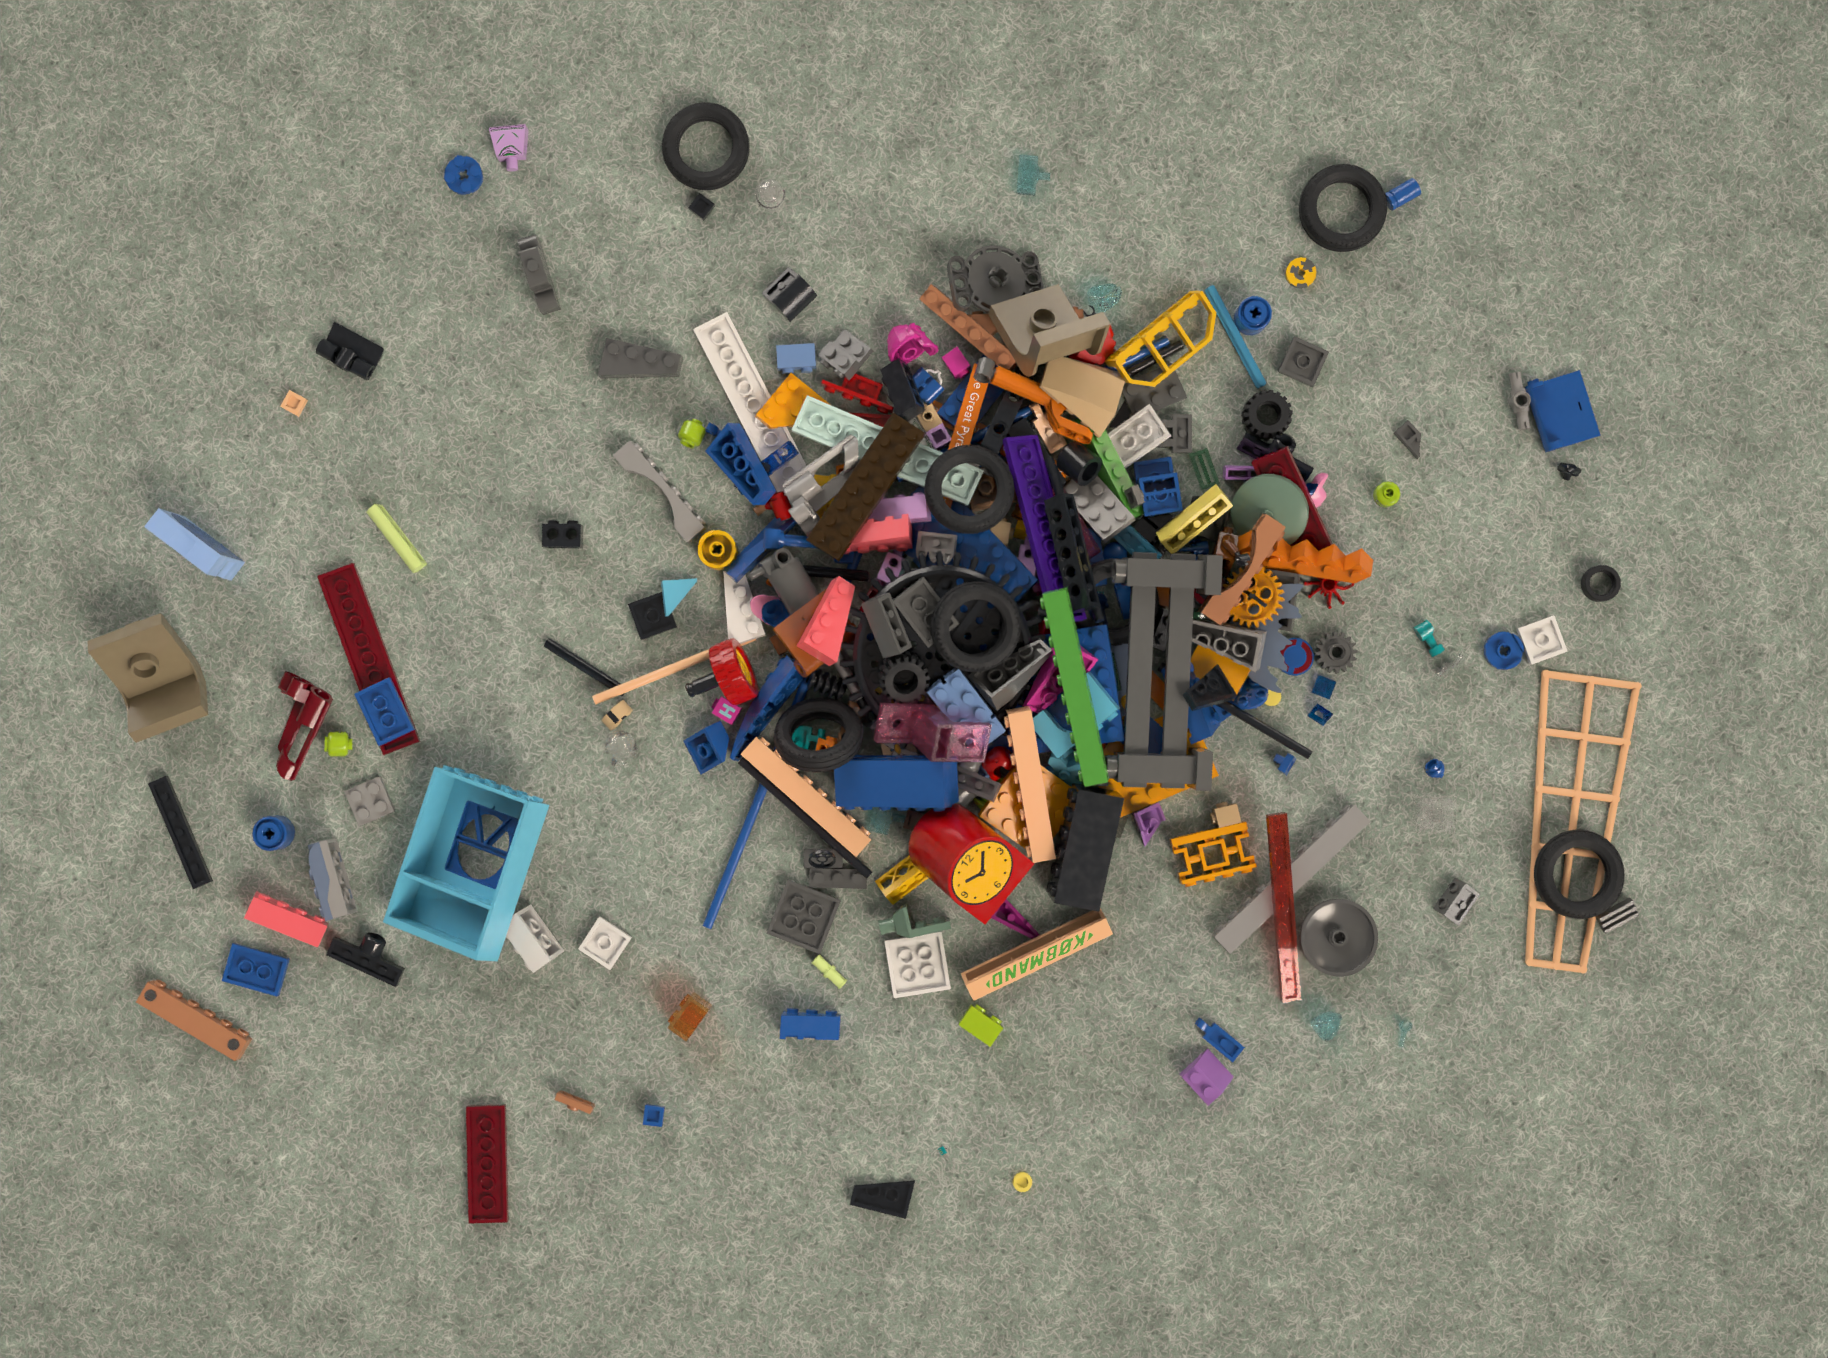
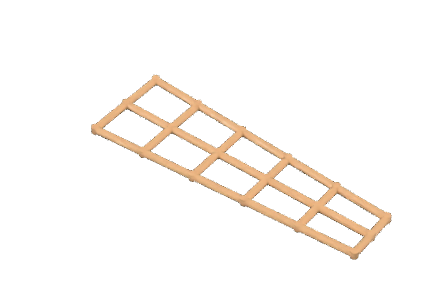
M1549 670L1541 672L1524 961L1527 966L1577 973L1587 972L1596 916L1588 918L1579 965L1560 962L1566 918L1558 914L1552 961L1533 959L1536 909L1553 911L1545 902L1536 901L1537 889L1534 881L1535 861L1539 851L1545 845L1540 843L1542 793L1572 797L1568 831L1577 829L1580 798L1610 802L1604 838L1611 842L1628 749L1631 744L1630 739L1637 702L1642 687L1639 682ZM1549 678L1586 683L1580 732L1546 728ZM1594 684L1632 689L1623 738L1588 734ZM1546 736L1579 740L1573 789L1543 786ZM1587 741L1621 746L1612 795L1581 791ZM1571 848L1563 853L1565 854L1561 894L1568 899L1574 855L1599 859L1592 897L1595 896L1603 885L1605 875L1601 859L1592 850Z

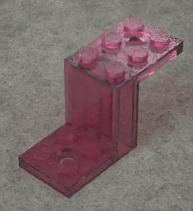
M880 703L874 741L876 743H913L931 762H985L992 725L984 722H953L934 704ZM900 719V724L897 727H893V722ZM973 738L972 743L969 746H965V742Z

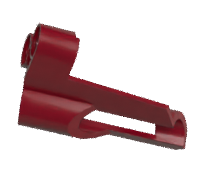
M285 671L278 688L281 690V693L293 697L295 702L278 745L280 755L277 759L276 767L283 779L293 781L296 779L308 750L325 719L333 698L329 693L314 686L304 678ZM303 724L311 729L294 763L288 758V753Z

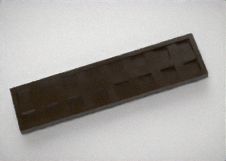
M892 413L807 537V542L839 562L926 435L925 432Z

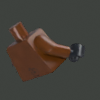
M1224 527L1222 532H1219L1212 555L1223 556L1222 577L1226 578L1227 585L1230 583L1227 577L1234 578L1229 573L1231 572L1235 557L1238 566L1248 565L1247 561H1250L1248 553L1240 554V549L1237 547L1238 536L1233 534L1234 530L1230 527Z

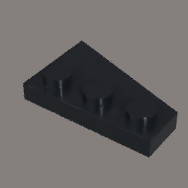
M1217 664L1183 694V697L1190 709L1195 711L1234 700L1237 694L1219 664Z
M915 1180L854 1185L849 1205L906 1219Z

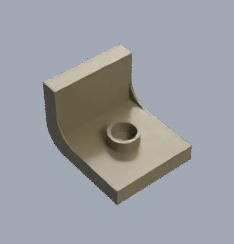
M1059 284L991 305L988 314L1018 367L1028 377L1035 375L1039 365L1082 350H1086L1091 355L1099 354L1110 327V322L1104 312L1079 319Z
M161 613L127 624L123 628L87 641L88 653L118 688L124 699L127 709L128 734L136 743L208 715L206 681L201 667Z

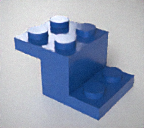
M1171 457L1133 463L1136 485L1138 484L1144 494L1145 503L1142 504L1144 517L1183 511L1177 472L1174 473Z

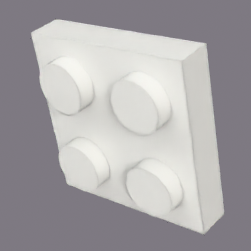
M1550 616L1516 629L1530 665L1567 652L1555 616Z
M600 916L578 950L611 970L632 937Z

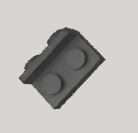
M1454 878L1433 909L1459 926L1480 894L1465 882Z

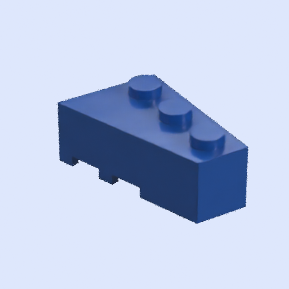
M787 1008V1011H783L781 1015L780 1039L797 1037V1039L839 1040L841 1015L837 1014V1011L826 1010L825 1014L818 1013V1010L806 1009V1012H798L799 1009Z

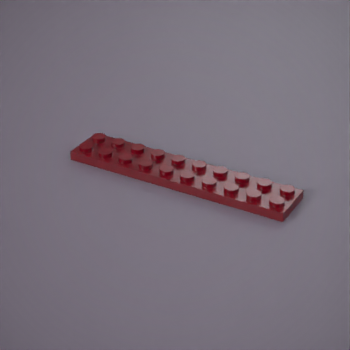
M350 563L318 575L317 578L359 691L390 677L415 728L355 563ZM415 728V730L380 746L383 755H387L421 741Z

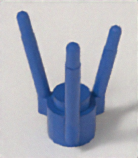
M1192 539L1188 542L1193 543L1191 547H1183L1178 550V552L1191 551V554H1196V560L1198 559V554H1209L1208 542L1201 541V539Z

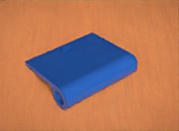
M1580 370L1547 381L1539 382V379H1534L1527 382L1528 386L1524 388L1531 398L1530 407L1545 453L1601 436Z

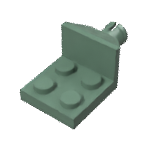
M907 904L901 906L893 913V917L878 920L881 935L897 932V935L913 938L951 929L950 919H945V916L933 918L934 922L926 923V920L915 922V926L912 927Z

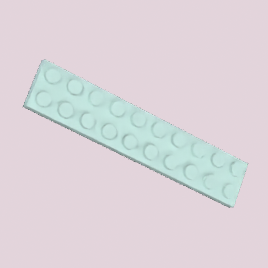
M807 395L792 427V432L829 448L834 447L849 435L855 436L858 440V460H861L883 427ZM920 443L897 477L924 488L926 476L931 465L943 453ZM968 463L954 467L943 480L942 496L969 506L984 470Z

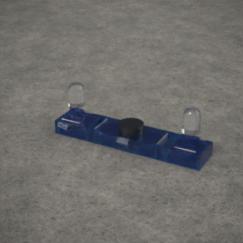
M787 441L762 460L761 463L767 475L770 476L796 457L799 452L791 441Z

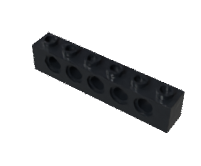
M1061 493L1044 500L1045 513L1048 517L1049 530L1054 541V550L1059 562L1058 567L1061 571L1063 587L1068 588L1073 613H1083L1101 606L1074 495Z

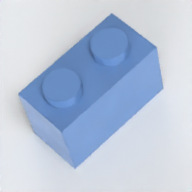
M814 343L776 345L778 371H782V374H793L794 370H801V373H811L813 369H817Z

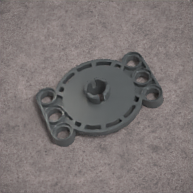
M989 245L975 250L968 256L966 261L960 256H953L947 263L952 301L958 311H966L972 303L983 312L989 313L991 305L1044 289L1039 260L1032 251H1027L1020 257L1009 248ZM987 250H997L996 252H986ZM981 252V255L978 256L976 259L972 258L973 256ZM1024 258H1032L1033 265L1026 264ZM954 261L959 262L961 269H954L951 263ZM1034 275L1037 282L1031 283L1027 276ZM990 277H999L1001 279L1002 284L999 286V282L995 281L993 278ZM955 280H962L964 283V287H957L955 285ZM958 298H965L967 300V305H960L958 303Z

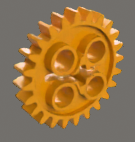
M1262 567L1258 574H1254L1252 579H1255V585L1248 588L1247 591L1253 595L1255 594L1267 606L1263 607L1246 593L1242 592L1244 596L1243 601L1236 607L1233 606L1229 612L1231 614L1230 617L1234 616L1233 622L1236 623L1240 620V626L1242 627L1245 622H1247L1248 628H1251L1252 623L1259 628V622L1266 626V619L1273 621L1271 615L1278 616L1279 614L1276 609L1283 608L1279 602L1285 601L1283 597H1280L1285 592L1278 589L1282 586V583H1275L1278 577L1273 576L1271 578L1273 572L1270 570L1265 573V567ZM1232 572L1234 578L1231 579L1227 577V580L1230 582L1229 585L1234 580H1236V578L1240 574L1237 575L1235 572ZM1270 590V597L1263 599V591ZM1252 606H1259L1257 614L1253 615L1250 613Z

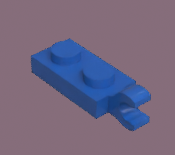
M1200 1017L1195 1022L1205 1032L1202 1038L1231 1062H1234L1245 1048L1215 1022L1209 1026Z

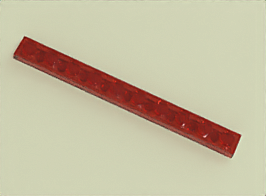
M1286 812L1267 814L1266 823L1280 1001L1287 1003L1301 1000L1288 818Z

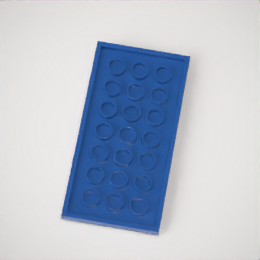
M919 486V487L913 492V493L921 492V493H924V495H925L924 488L921 487V486ZM953 500L951 509L954 512L965 516L975 515L968 506ZM932 513L931 521L911 523L913 548L908 549L905 553L919 568L920 563L916 555L918 531L951 534L958 536L956 552H960L961 555L959 566L969 568L972 557L977 556L978 565L975 571L984 574L990 563L995 564V570L990 576L992 580L998 582L1002 575L1008 573L1010 579L1003 588L1008 593L1019 585L1023 588L1022 593L1014 598L1016 603L1039 581L990 529L976 534L958 533L940 524ZM928 552L925 557L926 565H936L937 561L933 563ZM953 558L948 564H945L943 561V565H953ZM958 578L956 584H963V579ZM988 602L987 606L993 608L994 605ZM961 606L960 611L966 612L967 606ZM982 617L976 618V623L980 624L983 622Z

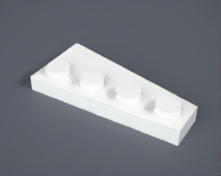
M723 571L728 639L734 638L741 644L765 636L761 620L751 611L750 602L753 596L746 575L736 583Z

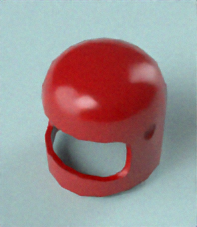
M996 746L983 756L982 766L993 781L1001 778L1000 769L1002 766L1007 770H1011L1014 766L1011 764L1010 754L1012 753L1004 746Z

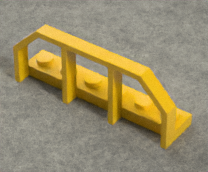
M1189 291L1105 360V363L1108 367H1116L1126 383L1155 387L1212 340L1216 311L1203 291ZM1200 299L1209 314L1205 338L1194 346L1177 320L1184 315V311L1195 307ZM1171 323L1189 351L1168 367L1152 344V341L1157 333L1167 330L1169 328L1168 324ZM1144 344L1163 371L1151 382L1131 379L1122 366L1126 362L1125 359L1130 355L1137 354L1141 350L1140 347Z

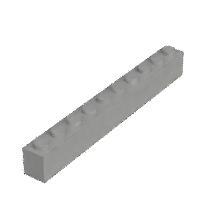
M1346 804L1339 811L1340 815L1336 819L1331 818L1325 824L1326 828L1322 832L1317 831L1311 837L1313 841L1310 844L1302 845L1297 850L1299 854L1294 859L1292 857L1287 859L1283 864L1285 867L1280 872L1276 870L1269 877L1270 881L1266 885L1263 883L1255 890L1257 894L1252 898L1247 897L1241 903L1243 907L1239 911H1232L1227 917L1229 920L1224 925L1220 923L1214 928L1213 931L1215 933L1212 936L1229 954L1241 945L1371 822L1355 805L1351 804L1349 806Z

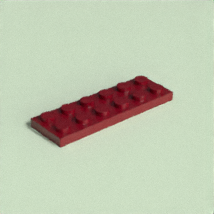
M1288 446L1253 460L1251 463L1257 476L1263 474L1283 476L1294 482L1306 497L1309 507L1308 522L1301 536L1290 546L1306 539L1318 551L1332 545L1330 536Z
M506 1104L466 1106L468 1224L507 1223L509 1221Z

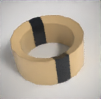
M622 700L601 721L612 731L624 718L631 714L633 709Z

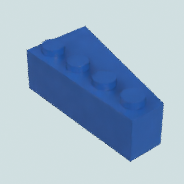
M1192 663L1190 665L1189 688L1200 680L1194 673ZM1166 666L1161 670L1164 679ZM1211 706L1195 711L1188 707V728L1192 735L1189 738L1190 743L1194 744L1212 736L1220 726V717L1217 712H1214Z

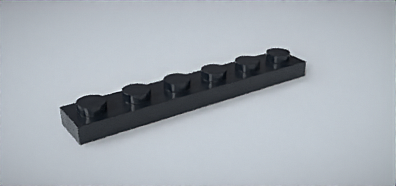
M164 776L148 783L192 888L197 889L212 882L213 879L169 776Z

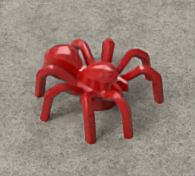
M1319 577L1317 578L1320 581L1304 582L1305 586L1319 585L1308 595L1307 598L1309 599L1320 590H1322L1320 594L1324 593L1325 597L1328 593V609L1332 608V592L1337 597L1339 603L1344 605L1345 602L1336 589L1347 590L1355 585L1351 583L1347 586H1339L1337 583L1340 581Z

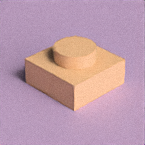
M289 390L280 407L299 417L308 400Z

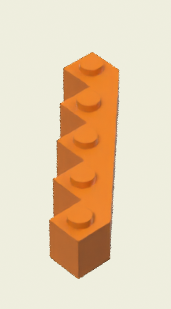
M1252 530L1238 537L1237 547L1240 549L1241 555L1248 553L1250 556ZM1283 538L1279 542L1276 541L1273 546V553L1262 562L1263 567L1266 569L1354 584L1371 577L1373 559L1362 548L1345 555L1335 544L1318 551L1307 539L1290 546Z

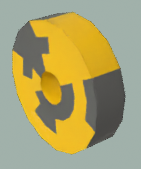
M1300 257L1288 264L1285 276L1291 286L1302 289L1313 283L1317 271L1312 261ZM1298 270H1302L1304 275L1299 276Z

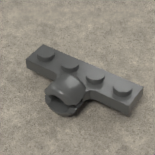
M963 749L957 760L958 788L994 802L1001 784L979 775L978 771L983 757L978 753L974 754L971 750Z

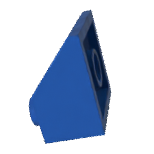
M721 721L705 727L683 741L700 774L725 761L729 736Z

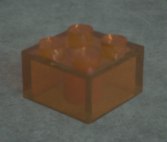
M695 992L684 997L679 1004L682 1007L680 1011L676 1009L667 1021L670 1023L668 1029L685 1041L690 1038L712 1007V1004Z

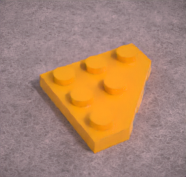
M790 373L755 417L769 429L793 427L807 395L824 403H829L794 374Z

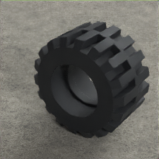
M1262 390L1254 394L1244 405V410L1241 413V416H1243L1241 421L1242 424H1245V431H1249L1250 435L1256 436L1260 440L1264 439V441L1273 440L1276 435L1286 431L1292 421L1291 415H1293V411L1290 410V402H1286L1287 398L1280 396L1281 393L1278 391L1274 393L1273 390ZM1269 405L1274 408L1277 413L1276 423L1271 426L1262 424L1256 414L1258 407Z
M905 651V654L901 653L891 656L889 660L887 658L883 660L884 665H880L878 677L882 691L890 701L893 699L894 703L898 704L901 701L902 705H907V701H910L911 704L915 703L914 699L920 700L922 698L921 694H926V687H929L930 683L928 680L930 677L923 660L918 658L915 653L911 655L909 651ZM910 670L914 672V679L907 685L901 686L893 682L894 676L899 671Z

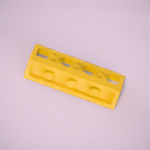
M907 856L878 878L875 883L889 902L894 905L927 880L928 877L916 868L910 856ZM902 868H908L907 873L899 875V871ZM888 879H892L891 885H889L887 888H884L882 883H884Z

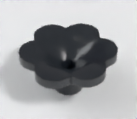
M1560 463L1557 466V470L1564 474L1563 479L1567 481L1570 480L1571 476H1579L1582 471L1574 464Z

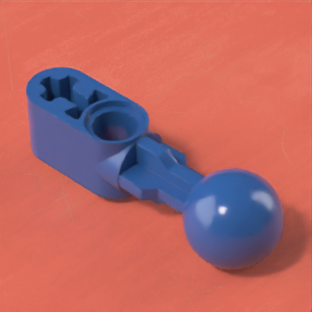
M1110 542L1103 550L1104 560L1127 558L1128 555L1127 550L1119 542ZM1115 583L1114 590L1123 620L1129 619L1131 586Z

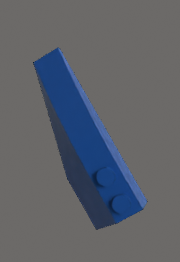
M786 655V657L781 658L777 663L778 667L775 671L766 677V682L760 689L758 696L753 700L740 726L730 755L732 760L739 761L742 758L741 753L756 736L758 737L805 678L795 669L794 661L796 660Z

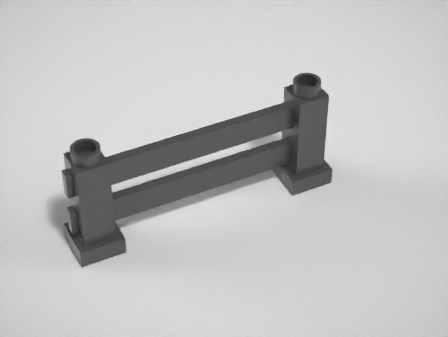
M1132 552V558L1122 557V560H1113L1112 582L1131 586L1124 726L1125 740L1123 752H1114V755H1105L1104 757L1109 778L1122 782L1123 787H1146L1147 783H1160L1161 788H1185V784H1187L1188 787L1196 791H1211L1213 752L1205 748L1188 747V754H1186L1189 705L1183 694L1190 686L1194 588H1196V593L1221 595L1223 556L1198 554V559L1196 560V554H1171V559H1157V553ZM1156 587H1169L1162 753H1148Z

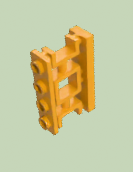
M1242 821V823L1221 828H1212L1170 838L1169 841L1173 854L1183 853L1186 871L1177 872L1180 884H1185V887L1197 885L1196 881L1204 880V883L1214 881L1215 877L1221 875L1223 878L1234 876V872L1241 871V874L1252 872V868L1257 867L1254 855L1244 857L1240 841L1241 838L1249 837L1247 823ZM1241 831V834L1234 835L1235 846L1226 847L1224 838L1216 840L1217 836ZM1200 840L1204 841V843L1196 844L1197 855L1188 856L1187 847L1178 848L1179 845ZM1220 844L1224 862L1206 865L1203 847ZM1238 853L1240 862L1248 861V864L1223 869L1224 866L1230 865L1228 857L1230 854ZM1201 862L1203 871L1211 870L1210 873L1189 878L1185 877L1186 875L1193 874L1192 863Z

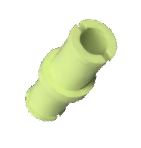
M820 954L811 962L823 973V977L825 979L828 978L838 989L846 983L847 979L835 970L836 967L834 965L831 966Z

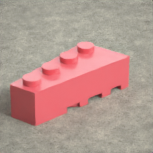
M256 891L244 919L315 947L319 946L328 926L325 918L318 915L313 917L301 908H293L286 902L273 899Z

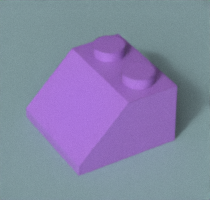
M1208 1048L1180 1073V1076L1208 1106L1224 1092L1234 1077Z

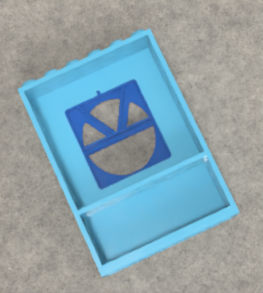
M443 765V768L434 767L383 923L474 960L498 961L549 805L543 803V799L540 797L529 796L526 792L513 790L512 787L503 784H496V781L483 779L481 776L473 773H466L465 770L460 768H452ZM484 814L494 815L503 823L484 841L481 816ZM473 819L475 820L477 840L462 834L465 827ZM505 832H508L509 835L508 851L492 846ZM459 842L505 859L502 867L494 875L486 879L470 877L463 870L459 861Z

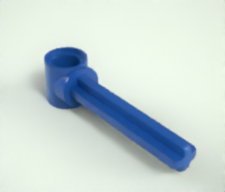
M764 529V549H781L783 546L818 549L807 542L808 536L787 535L780 529Z

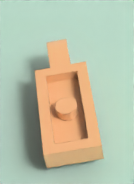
M1036 402L1029 405V408L1036 417L1032 420V423L1048 452L1052 454L1067 445L1063 435L1053 432L1047 420L1046 412L1043 413L1040 405Z

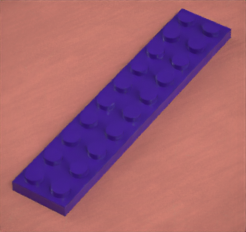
M1038 435L1006 437L1003 439V447L1013 477L1014 488L1042 593L1064 588L1063 579L1058 567L1059 562L1054 550V541L1049 530L1050 525L1045 513L1044 500L1054 497ZM1085 612L1073 613L1075 622L1087 619Z

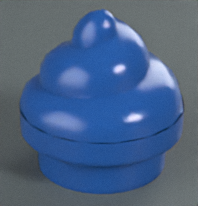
M1432 759L1425 765L1426 773L1429 777L1442 778L1444 776L1445 768L1442 761Z

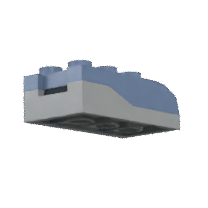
M337 838L307 845L309 849V876L311 880H314L316 886L314 893L316 898L320 900L321 907L319 909L321 916L325 918V921L358 912Z

